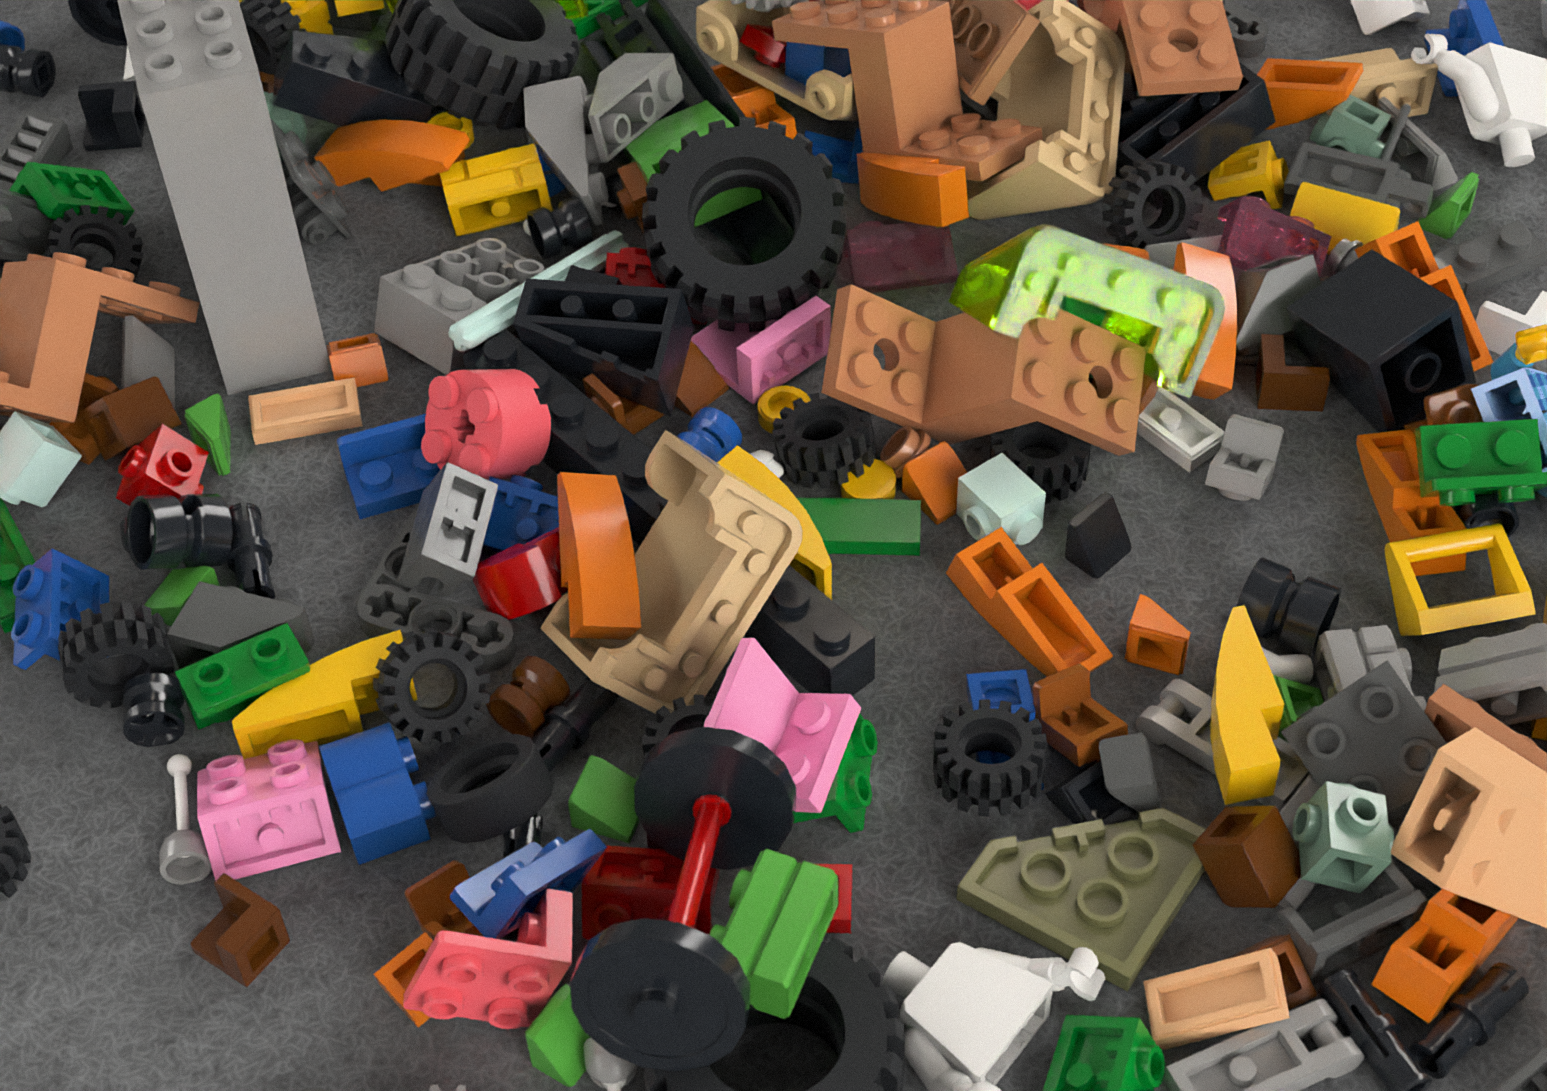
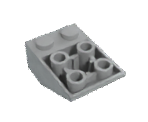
M481 238L475 243L453 251H445L439 256L420 263L406 265L403 269L380 277L374 332L445 375L456 370H465L463 355L473 348L465 352L457 350L454 347V341L448 336L450 326L524 283L526 278L530 279L546 269L540 262L519 255L507 248L504 242L494 238ZM514 324L505 328L510 333L517 331Z

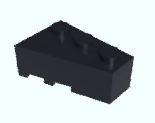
M293 30L274 74V106L342 127L357 122L374 120H409L425 123L433 107L431 103L424 99L423 93L419 90L414 91L405 83L403 73H397L392 65L391 57L388 55L386 41Z
M1239 62L1243 75L1239 90L1163 95L1149 102L1143 96L1129 102L1131 110L1120 115L1115 175L1123 179L1124 177L1119 171L1123 166L1134 167L1133 161L1138 159L1147 161L1148 159H1154L1184 168V172L1191 173L1196 180L1193 183H1195L1275 123L1265 80ZM1159 188L1154 189L1146 198V201L1157 210L1163 205V197Z
M526 278L513 322L523 344L559 372L581 381L592 373L614 394L670 417L672 416L694 329L682 289Z

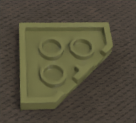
M1165 808L1139 812L1137 820L1105 826L1103 820L1100 819L1052 828L1051 836L1017 842L1015 835L993 839L988 842L958 884L957 900L1068 960L1076 948L1086 947L1092 950L1098 959L1097 969L1104 973L1105 980L1128 992L1205 871L1192 844L1206 829Z

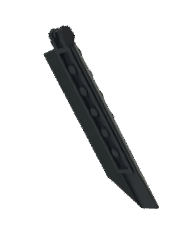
M618 0L621 4L620 8L627 16L618 25L604 11L595 17L605 32L603 37L606 41H582L580 45L599 73L625 53H673L677 71L682 79L684 99L659 120L708 100L734 127L739 126V117H745V115L664 0H649L645 14L641 8L637 10L631 0ZM761 190L763 199L702 224L748 265L763 263L776 257L788 247L794 235L795 224L790 210L777 197Z

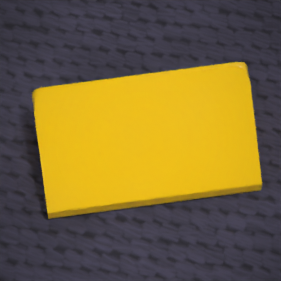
M1302 182L1298 188L1282 242L1330 255L1334 247L1345 238L1351 242L1359 240L1364 245L1398 229L1400 209Z

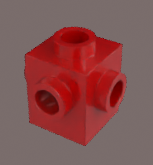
M161 424L142 442L134 445L122 459L118 473L123 478L115 498L130 506L135 497L141 495H173L179 500L183 495L202 494L204 486L199 481L209 452Z

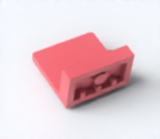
M547 888L532 913H524L515 942L452 931H439L404 993L403 1007L409 1010L422 1011L427 1016L435 1019H452L455 1017L488 1021L492 1026L501 1029L529 1027L540 1014L572 964L573 893Z

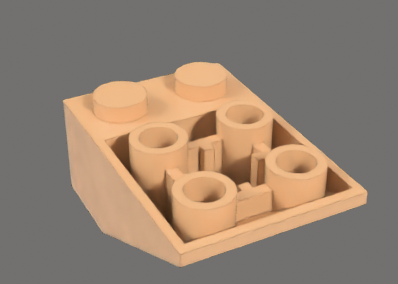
M1474 727L1438 749L1397 833L1391 854L1444 890L1547 928V772Z

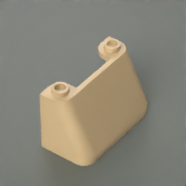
M709 0L697 7V43L701 50L712 59L824 119L859 122L852 73L842 77L829 70H820L807 79L805 86L785 75V63H781L780 68L768 66L753 57L755 50L740 42L747 24L772 26L773 20L791 13L790 8L781 7L772 9L770 12H760L754 10V8H746V2L733 5L731 0Z
M1043 0L1028 10L1040 20V23L990 96L999 101L997 120L1013 118L1020 120L1021 125L1041 127L1043 141L1039 139L1027 146L1025 158L984 181L966 180L969 216L975 219L988 220L1093 204L1103 199L1104 194H1110L1113 191V187L1108 184L1115 177L1125 51L1122 42L1115 32L1067 0Z
M665 430L650 453L645 465V477L648 485L661 497L667 499L668 502L635 553L641 628L627 640L570 638L568 593L564 594L557 601L540 628L593 682L655 714L663 705L671 713L674 712L673 700L683 697L686 706L694 705L693 695H704L705 698L740 640L796 555L802 542L803 531L800 521L790 511L687 442Z

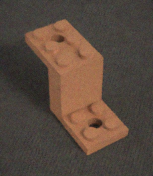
M806 1L792 5L790 7L791 13L772 21L775 41L848 49L863 152L939 158V164L965 166L966 180L982 182L1025 158L1027 146L1039 139L1043 141L1041 127L1021 125L1018 119L1007 118L989 121L981 120L979 114H963L948 1Z
M1077 0L1079 9L1109 27L1122 42L1125 51L1124 73H1131L1133 91L1138 89L1139 97L1239 90L1243 75L1222 0Z
M54 252L52 258L28 254L26 261L5 262L0 282V415L11 417L13 412L16 411L42 422L75 423L98 311L125 319V316L133 315L143 324L196 323L200 302L180 297L181 288L174 285L149 282L147 287L134 283L135 275L128 271L110 267H102L101 272L85 268L86 259L67 253Z
M850 284L837 289L821 393L903 427L910 426L915 431L923 430L930 438L939 442L946 441L950 445L1039 421L1120 456L1135 452L1146 348L1026 292L935 322ZM875 344L884 353V370L881 369L878 359L873 354ZM1089 373L1095 379L1097 385V393L1095 388L1088 381Z

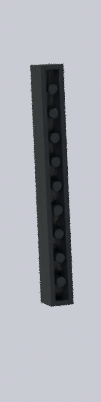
M507 329L463 355L465 370L516 369L525 372L535 380L539 386V389H534L539 403L548 405L551 416L550 442L542 461L557 474L568 472L616 475L627 512L631 537L641 545L668 502L667 499L661 497L648 485L645 477V465L652 450ZM789 565L744 636L746 638H755L770 658L808 692L851 694L853 696L875 679V636Z

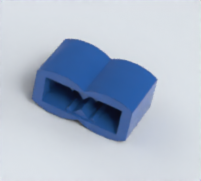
M388 722L319 746L359 865L431 839L425 821L436 817V813L426 794L428 789L425 782L413 785L409 774L419 771V767L408 736L396 740L391 724Z

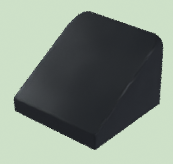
M1108 492L1099 495L1068 521L1065 559L1092 578L1098 579L1102 577L1131 551L1132 547L1115 500Z
M1101 759L1089 763L1045 793L1048 799L1073 824L1102 819L1105 826L1121 823L1137 812L1108 792Z

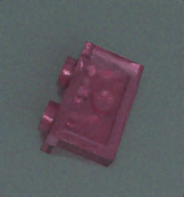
M1242 196L1219 209L1217 219L1226 224L1217 252L1228 255L1231 265L1246 271L1285 255L1313 254L1320 277L1332 236L1315 229L1311 221L1302 217L1283 215L1270 209V204L1265 200L1252 196Z
M869 221L858 224L852 230L846 231L843 249L845 258H849L853 285L865 291L875 293L952 283L957 280L958 270L949 225L937 227L904 221L899 224L883 226L882 222Z

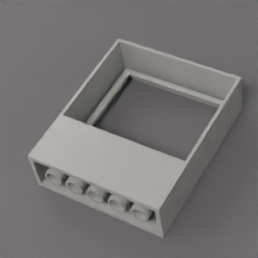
M117 0L139 97L227 394H236L331 371L261 78L239 0Z

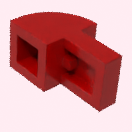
M559 527L526 544L517 543L478 563L475 577L472 580L488 612L499 614L510 620L555 603L562 597V593L568 591V587H561Z

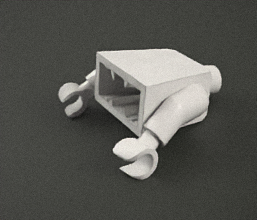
M1425 34V39L1430 44V53L1427 56L1424 48L1415 47L1411 57L1413 61L1419 64L1438 65L1439 72L1454 81L1470 134L1477 140L1500 145L1506 167H1519L1532 162L1535 156L1531 141L1547 134V59L1490 42L1463 56L1454 50H1447L1448 42L1443 35Z
M962 942L950 944L931 968L907 952L902 951L893 959L886 970L883 985L891 988L893 992L905 999L900 1008V1022L904 1024V1056L928 1091H1002L995 1085L1049 1017L1052 991H1061L1065 986H1070L1078 996L1092 1001L1096 999L1105 980V975L1101 970L1097 969L1099 963L1094 952L1086 947L1076 948L1068 963H1066L1059 957L1031 959L979 947L975 949Z

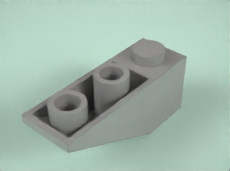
M625 53L599 73L588 117L601 162H608L684 99L682 79L677 71L673 53Z
M580 75L523 88L525 127L533 143H535L541 158L573 197L577 196L580 199L592 222L595 225L603 224L601 203L608 202V191L604 176L599 172L598 163L602 162L600 161L588 117L594 93H588Z

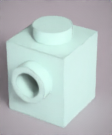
M14 411L0 431V498L14 505H18L22 500L40 507L46 506L82 455L54 426Z
M1000 453L958 478L956 514L963 520L970 535L978 541L1002 527L1015 545H1025L1032 541L1040 530L1043 529L1046 493L1009 458Z

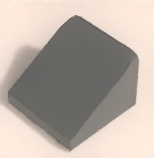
M1143 732L1101 740L1098 746L1108 792L1138 812L1161 808L1147 736H1143Z

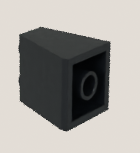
M1372 249L1286 308L1298 348L1316 367H1326L1329 369L1330 382L1379 433L1405 430L1404 425L1424 420L1426 412L1423 401L1426 396L1466 384L1476 383L1458 302Z

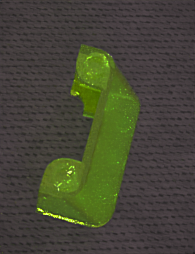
M1042 224L1024 231L975 258L965 265L960 272L948 302L990 329L1019 339L1023 329L1021 326L1029 320L1038 317L1055 320L1064 296L1106 310L1101 328L1143 347L1144 351H1146L1143 374L1157 381V385L1163 389L1188 398L1191 397L1225 311L1224 298L1213 285L1053 225Z

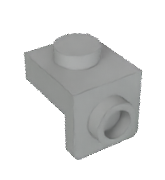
M1237 414L1231 415L1227 421L1222 445L1209 465L1205 485L1218 488L1220 494L1230 499L1246 501L1254 498L1260 500L1272 479L1284 429L1277 425Z

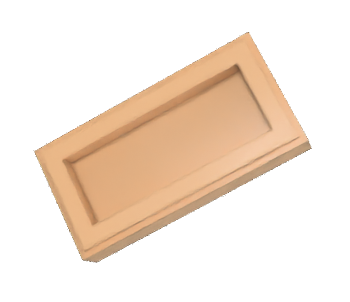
M355 377L248 396L251 429L255 445L362 426Z
M1272 948L1144 981L1152 1038L1161 1049H1169L1290 1018L1279 960Z

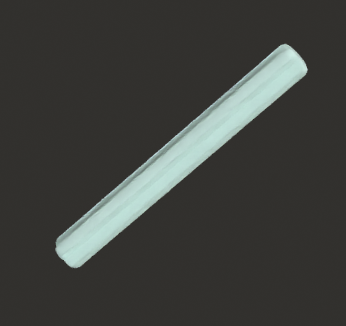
M614 230L604 234L530 279L565 281L571 265L599 272L606 267L607 252L619 253L621 248L629 247V245L623 241V234ZM525 282L451 325L448 336L454 341V347L459 351L465 352L512 325Z

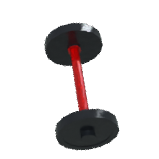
M698 727L672 733L652 747L639 770L634 785L635 813L646 834L668 854L684 860L667 921L643 918L611 925L588 941L576 963L570 981L571 1008L588 1036L614 1056L640 1067L668 1071L705 1067L732 1052L745 1031L749 1016L750 982L738 959L715 938L694 929L710 868L732 870L755 865L761 851L765 849L775 852L779 851L792 830L796 813V786L785 763L768 747L734 730Z

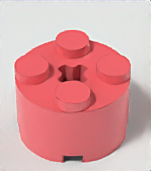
M516 369L456 370L445 376L435 377L429 385V401L425 416L426 433L421 441V450L424 458L431 464H437L440 469L449 462L489 480L490 476L501 480H509L512 475L522 477L527 475L524 473L531 466H538L545 457L551 436V416L548 405L540 404L534 389H539V386L531 376Z

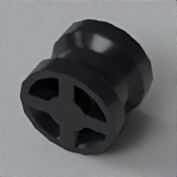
M147 673L138 675L127 682L123 690V705L127 709L123 716V734L127 740L144 747L167 745L179 740L184 734L185 716L180 710L184 705V696L178 680L173 676L163 673Z

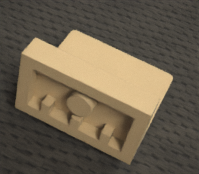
M1391 48L1314 60L1362 63L1363 73L1350 93L1351 95L1376 108L1378 99L1386 97L1399 110L1403 104H1408L1411 107L1408 117L1428 114L1438 72V65L1419 64L1413 61L1412 58L1400 60ZM1335 107L1329 109L1326 113L1331 115Z

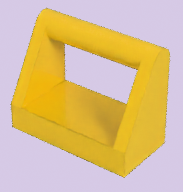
M1499 523L1385 544L1386 564L1401 636L1426 635L1536 614L1529 584L1506 532ZM1487 549L1496 595L1432 607L1427 606L1410 563Z

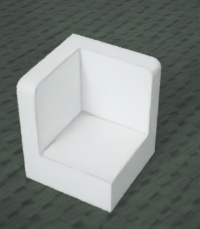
M1350 0L1362 32L1365 35L1374 34L1401 20L1414 22L1430 15L1425 0Z
M1542 291L1526 315L1493 302L1485 301L1479 309L1476 323L1487 349L1501 355L1516 343V332L1547 324V292Z

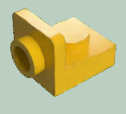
M1270 140L1243 146L1210 171L1208 189L1214 201L1231 197H1242L1262 190L1270 208L1279 209L1282 208L1284 182L1289 168L1284 158H1277Z

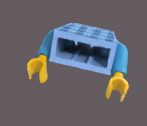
M1547 324L1516 332V343L1503 352L1491 366L1492 381L1474 387L1471 391L1484 422L1538 419L1542 472H1547V373L1535 370L1532 367L1535 362L1547 359ZM1547 487L1537 491L1540 495L1547 497Z

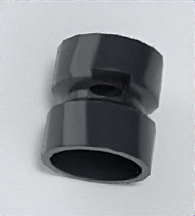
M187 494L181 496L179 500L173 495H141L135 497L129 508L126 525L130 557L135 566L140 570L176 568L182 559L186 568L222 566L228 559L233 535L232 519L224 498L218 494Z
M1262 557L1257 561L1249 574L1236 607L1245 605L1257 637L1267 639L1272 634L1277 633L1280 647L1297 654H1306L1313 659L1319 635H1322L1324 631H1329L1341 597V588L1312 576H1308L1297 583L1291 569Z

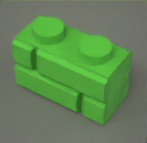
M769 849L760 852L752 871L745 869L739 871L730 893L729 907L734 910L726 927L716 924L709 935L715 938L738 959L750 982V1004L756 1010L785 1019L790 1017L838 906V875L832 869L807 861L798 863L794 857Z

